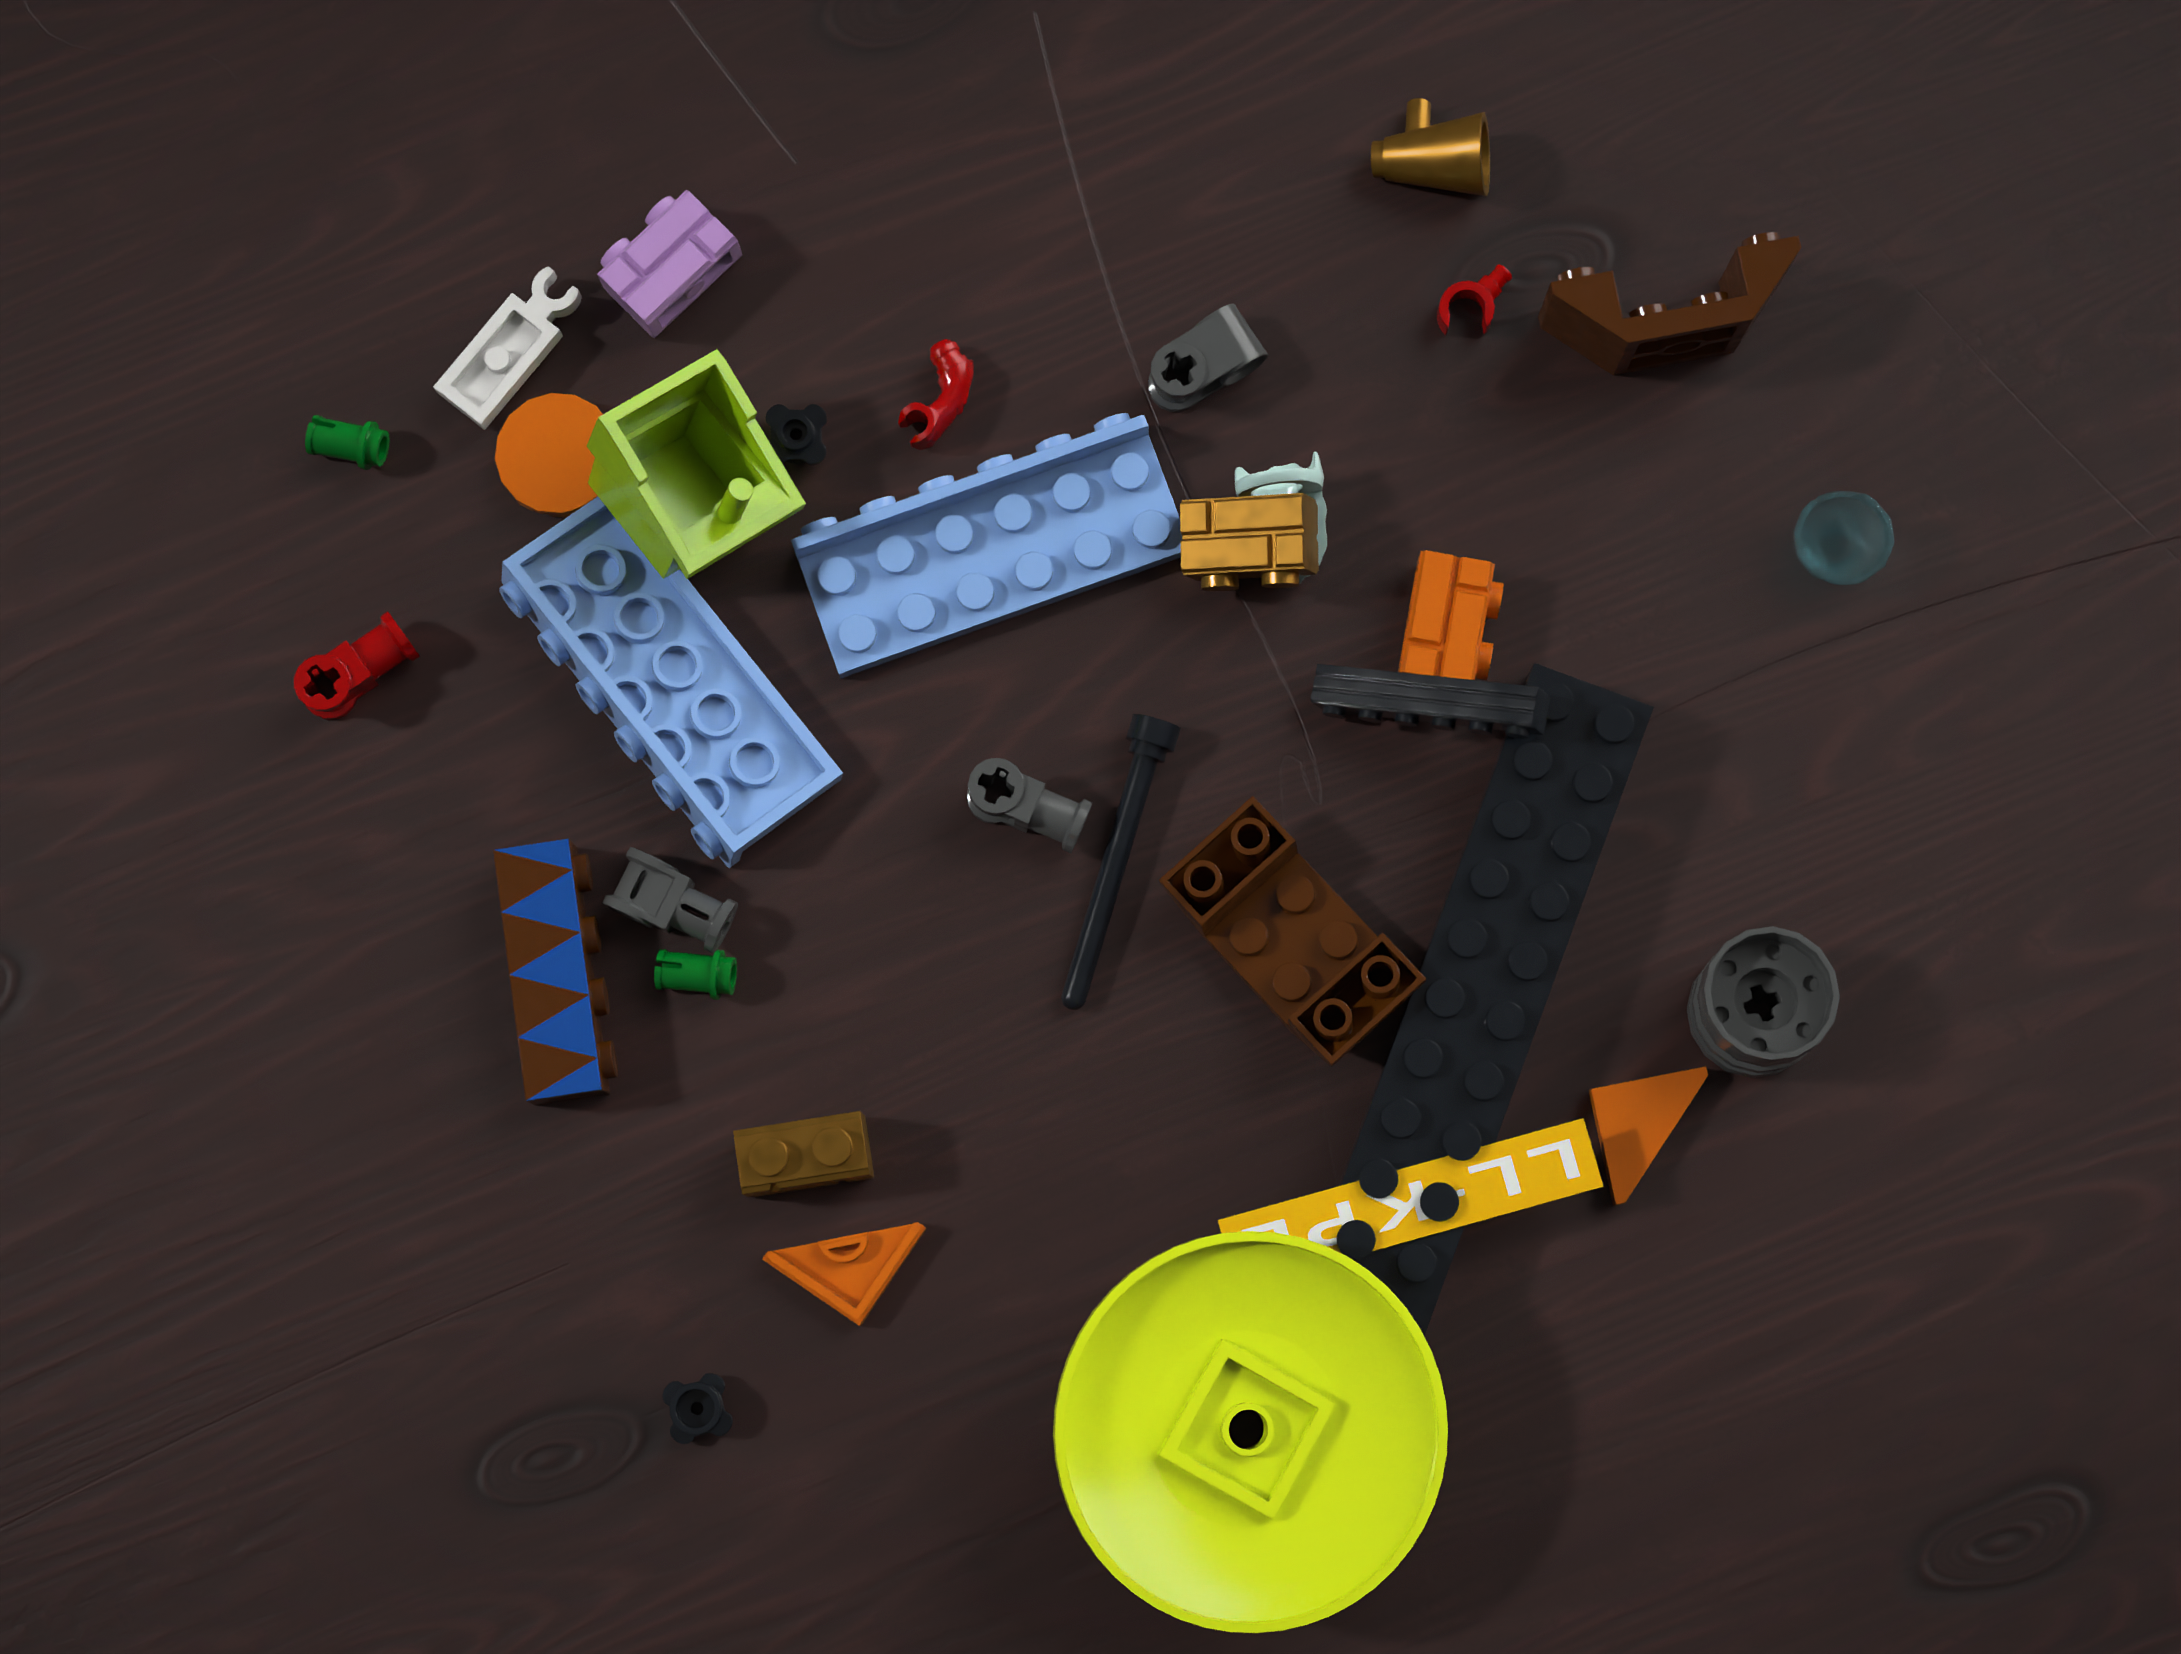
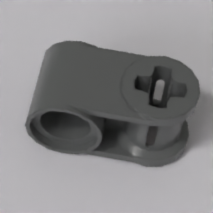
M1228 304L1205 317L1194 328L1164 345L1155 353L1151 362V373L1148 378V391L1151 399L1159 408L1169 412H1182L1190 409L1219 389L1243 379L1261 366L1269 355L1235 304ZM1172 369L1176 375L1187 372L1189 374L1187 385L1183 386L1177 379L1167 383L1165 381L1167 370Z

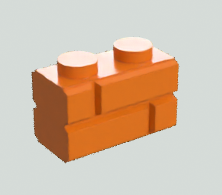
M1427 550L1420 552L1398 672L1469 680H1487L1493 643L1482 642L1486 618L1497 620L1504 583L1492 581L1495 564L1490 561L1467 557L1459 558L1454 555Z

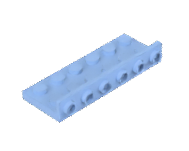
M1128 413L1115 414L1097 422L1094 425L1095 432L1071 439L1070 434L1056 435L1038 443L1035 446L1036 453L1013 460L1010 454L1000 455L977 466L978 473L957 481L954 480L952 475L937 477L918 487L920 494L897 502L894 496L881 497L861 506L859 509L861 515L841 522H837L835 517H826L802 527V535L792 539L791 543L840 678L1181 558L1182 534L1180 532V517L1149 437V426L1145 415L1130 419Z
M598 496L502 561L501 581L503 586L499 588V591L508 607L517 617L523 618L527 615L541 632L537 639L546 655L557 666L566 663L579 680L575 686L582 700L595 714L604 711L617 728L614 731V737L623 752L635 763L640 759L643 760L656 777L652 780V784L659 797L671 810L675 811L679 807L694 824V827L691 828L694 840L710 859L719 856L728 868L732 867L740 861L744 850L841 780L843 772L690 581L685 578L682 571L679 569L663 579Z

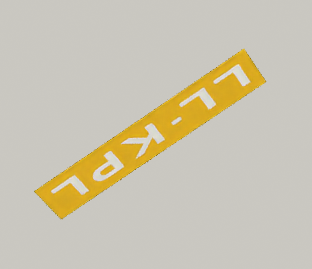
M1584 1118L1481 1146L1478 1153L1469 1160L1457 1161L1449 1156L1396 1170L1398 1174L1397 1187L1393 1193L1385 1198L1368 1196L1362 1190L1359 1181L1219 1219L1218 1224L1221 1233L1241 1231L1275 1232L1301 1237L1341 1253L1337 1246L1339 1229L1349 1221L1360 1220L1370 1225L1375 1233L1376 1243L1372 1250L1375 1251L1604 1186ZM1436 1182L1449 1184L1455 1189L1459 1197L1457 1212L1450 1219L1441 1222L1430 1220L1423 1214L1420 1208V1196L1423 1190Z

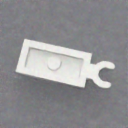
M549 266L542 269L535 276L532 282V297L527 303L511 293L433 386L439 395L484 430L563 337L560 329L552 324L554 319L570 315L578 308L582 296L574 286L560 299H550L547 297L549 287L557 279L554 270Z

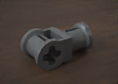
M1001 758L986 759L976 765L969 777L966 796L969 809L981 821L990 824L1004 823L1027 833L1028 829L1061 842L1062 850L1071 854L1093 802L1083 799L1080 803H1077L1045 789L1046 783L1022 774L1016 765ZM995 779H1001L1006 782L1005 793L1011 798L1000 796L995 804L985 801L986 789L980 785L991 787Z
M630 847L626 854L630 862L614 894L606 895L601 904L649 928L654 926L668 934H671L673 928L704 942V950L713 954L724 941L738 909V902L727 899L723 903L694 889L695 883L692 879L681 874L678 869L641 850ZM691 909L709 919L703 920L686 910Z

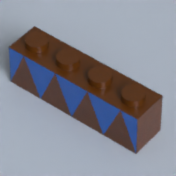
M569 839L493 850L525 1100L536 1106L609 1095L608 1079L618 1077V1066L614 1043L612 1040L603 1041L600 1016L609 1015L610 1007L604 977L595 978L592 954L601 953V938L596 916H586L583 892L593 891V878L588 854L578 855L577 847Z

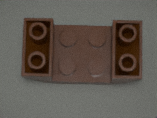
M1765 232L1750 236L1742 241V246L1737 247L1718 282L1720 292L1698 296L1691 300V306L1667 310V306L1664 303L1644 305L1630 311V317L1624 319L1613 270L1596 274L1593 267H1579L1567 270L1557 276L1558 281H1553L1549 285L1538 315L1540 328L1612 375L1734 353L1781 284L1802 248L1799 235L1780 239L1777 232Z
M1254 796L1249 798L1159 879V883L1206 942L1289 1031L1331 1067L1427 981L1426 977L1383 932L1377 936L1298 853L1296 840Z

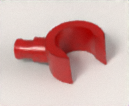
M1498 264L1488 276L1484 275L1478 282L1461 281L1445 290L1437 310V322L1445 336L1447 335L1450 322L1448 307L1455 300L1462 298L1471 299L1480 306L1483 313V333H1487L1495 312L1494 300L1502 293L1501 288L1512 279V274L1506 267Z

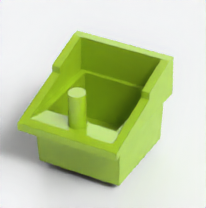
M718 349L599 416L586 446L595 457L588 481L589 486L663 579L681 569L685 578L689 579L796 514L806 504L755 419L757 411Z

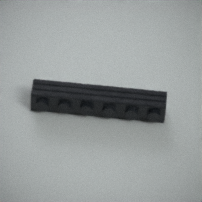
M1317 664L1310 700L1311 703L1323 710V715L1332 718L1344 719L1346 713L1358 714L1359 719L1374 723H1380L1382 717L1394 718L1395 723L1410 727H1417L1418 722L1421 721L1430 722L1433 728L1454 731L1455 725L1466 726L1468 731L1482 735H1491L1492 729L1506 731L1505 734L1513 738L1529 739L1530 734L1544 735L1551 696L1536 686Z

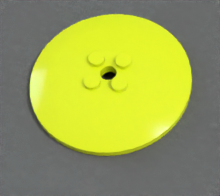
M1241 1231L1196 1238L1174 1246L1137 1267L1107 1293L1081 1328L1067 1356L1055 1402L1053 1440L1059 1482L1068 1510L1081 1536L1094 1555L1118 1581L1156 1609L1179 1620L1204 1628L1226 1632L1264 1633L1305 1626L1332 1616L1371 1592L1395 1570L1423 1531L1435 1505L1443 1479L1447 1456L1448 1421L1441 1376L1433 1353L1420 1327L1407 1308L1382 1281L1348 1256L1325 1245L1301 1237L1275 1232ZM1243 1410L1255 1411L1262 1419L1264 1427L1263 1435L1259 1442L1249 1448H1239L1233 1443L1229 1435V1425L1232 1418Z

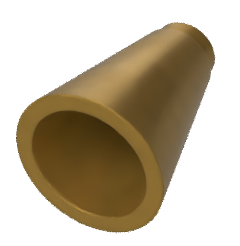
M1422 98L1411 99L1407 102L1405 132L1385 137L1381 141H1372L1371 168L1374 178H1385L1386 181L1481 196L1488 195L1490 185V141L1485 112L1430 126L1431 103Z

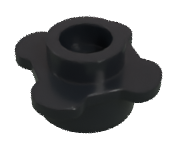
M777 404L768 410L765 418L767 424L771 427L770 444L782 464L786 462L792 464L807 463L813 466L824 460L827 450L822 443V427L827 423V416L820 406L811 404L804 410H789L786 406ZM793 430H800L802 436L798 440H793L790 437Z
M707 1373L698 1382L684 1385L679 1381H673L665 1387L662 1397L664 1403L670 1406V1416L673 1421L670 1427V1434L676 1442L689 1444L696 1436L707 1433L723 1436L731 1429L733 1418L730 1413L725 1411L722 1398L725 1382L720 1376ZM696 1402H700L704 1407L700 1415H695L692 1412V1405Z

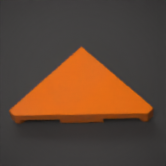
M1706 1066L1589 1090L1613 1206L1624 1204L1708 1077Z
M919 1222L898 1227L767 1251L762 1260L861 1326L927 1228Z

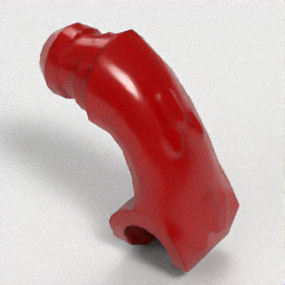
M943 339L930 348V360L938 369L936 372L939 377L937 383L941 388L939 397L928 406L919 402L910 403L900 412L898 420L900 428L909 427L912 423L916 422L927 425L922 433L915 435L910 441L911 447L918 450L933 447L936 441L953 423L957 415L962 414L964 405L967 404L974 376V361L968 360L966 355H962L958 344L949 339Z

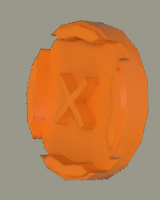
M549 393L527 400L508 416L497 436L495 462L501 482L521 506L531 511L534 510L539 514H548L550 517L566 518L597 497V494L588 484L595 457L586 447L597 418L603 415L596 405L576 395Z

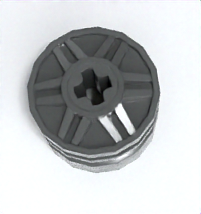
M1774 926L1746 930L1724 943L1693 982L1687 1004L1691 1035L1704 1056L1726 1072L1749 1078L1777 1075L1799 1062L1808 1052L1815 1048L1834 1024L1840 1000L1836 972L1821 948L1798 932ZM1751 998L1756 1004L1766 1002L1770 1011L1763 1018L1758 1013L1747 1014L1744 1006Z

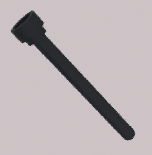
M1133 714L1126 735V739L1131 741L1128 752L1134 756L1062 991V1003L1070 1010L1080 1009L1086 1002L1157 763H1164L1167 753H1174L1181 728L1158 718Z

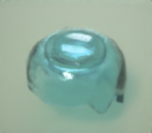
M1830 491L1818 495L1816 499L1811 500L1800 511L1792 532L1796 559L1812 577L1835 585H1856L1868 580L1886 566L1895 544L1892 520L1878 502L1867 494L1850 491Z

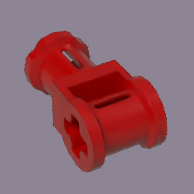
M388 611L380 616L381 624L352 644L345 640L325 655H315L306 659L297 668L294 676V690L298 699L316 717L324 720H337L346 716L354 708L357 699L379 685L376 679L405 659L413 662L420 657ZM325 675L330 681L334 682V689L337 692L334 697L328 700L321 693H318L320 690L316 684V681Z

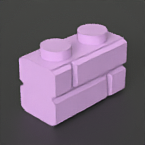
M687 190L676 200L672 196H667L660 200L646 216L645 223L648 226L631 242L627 238H622L613 244L601 259L600 263L604 268L597 273L607 293L653 338L658 336L743 255L735 236Z

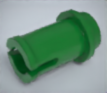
M319 415L312 417V423L309 422L305 437V449L309 455H322L357 462L358 467L362 470H369L372 466L381 467L387 458L390 443L388 431L379 429V425L375 421H367L363 426L326 419Z
M667 949L659 950L656 961L657 963H662V967L655 966L654 983L657 990L673 989L709 993L712 1000H719L722 994L732 995L734 993L737 979V960L735 957H726L725 951L716 950L714 955L671 952Z

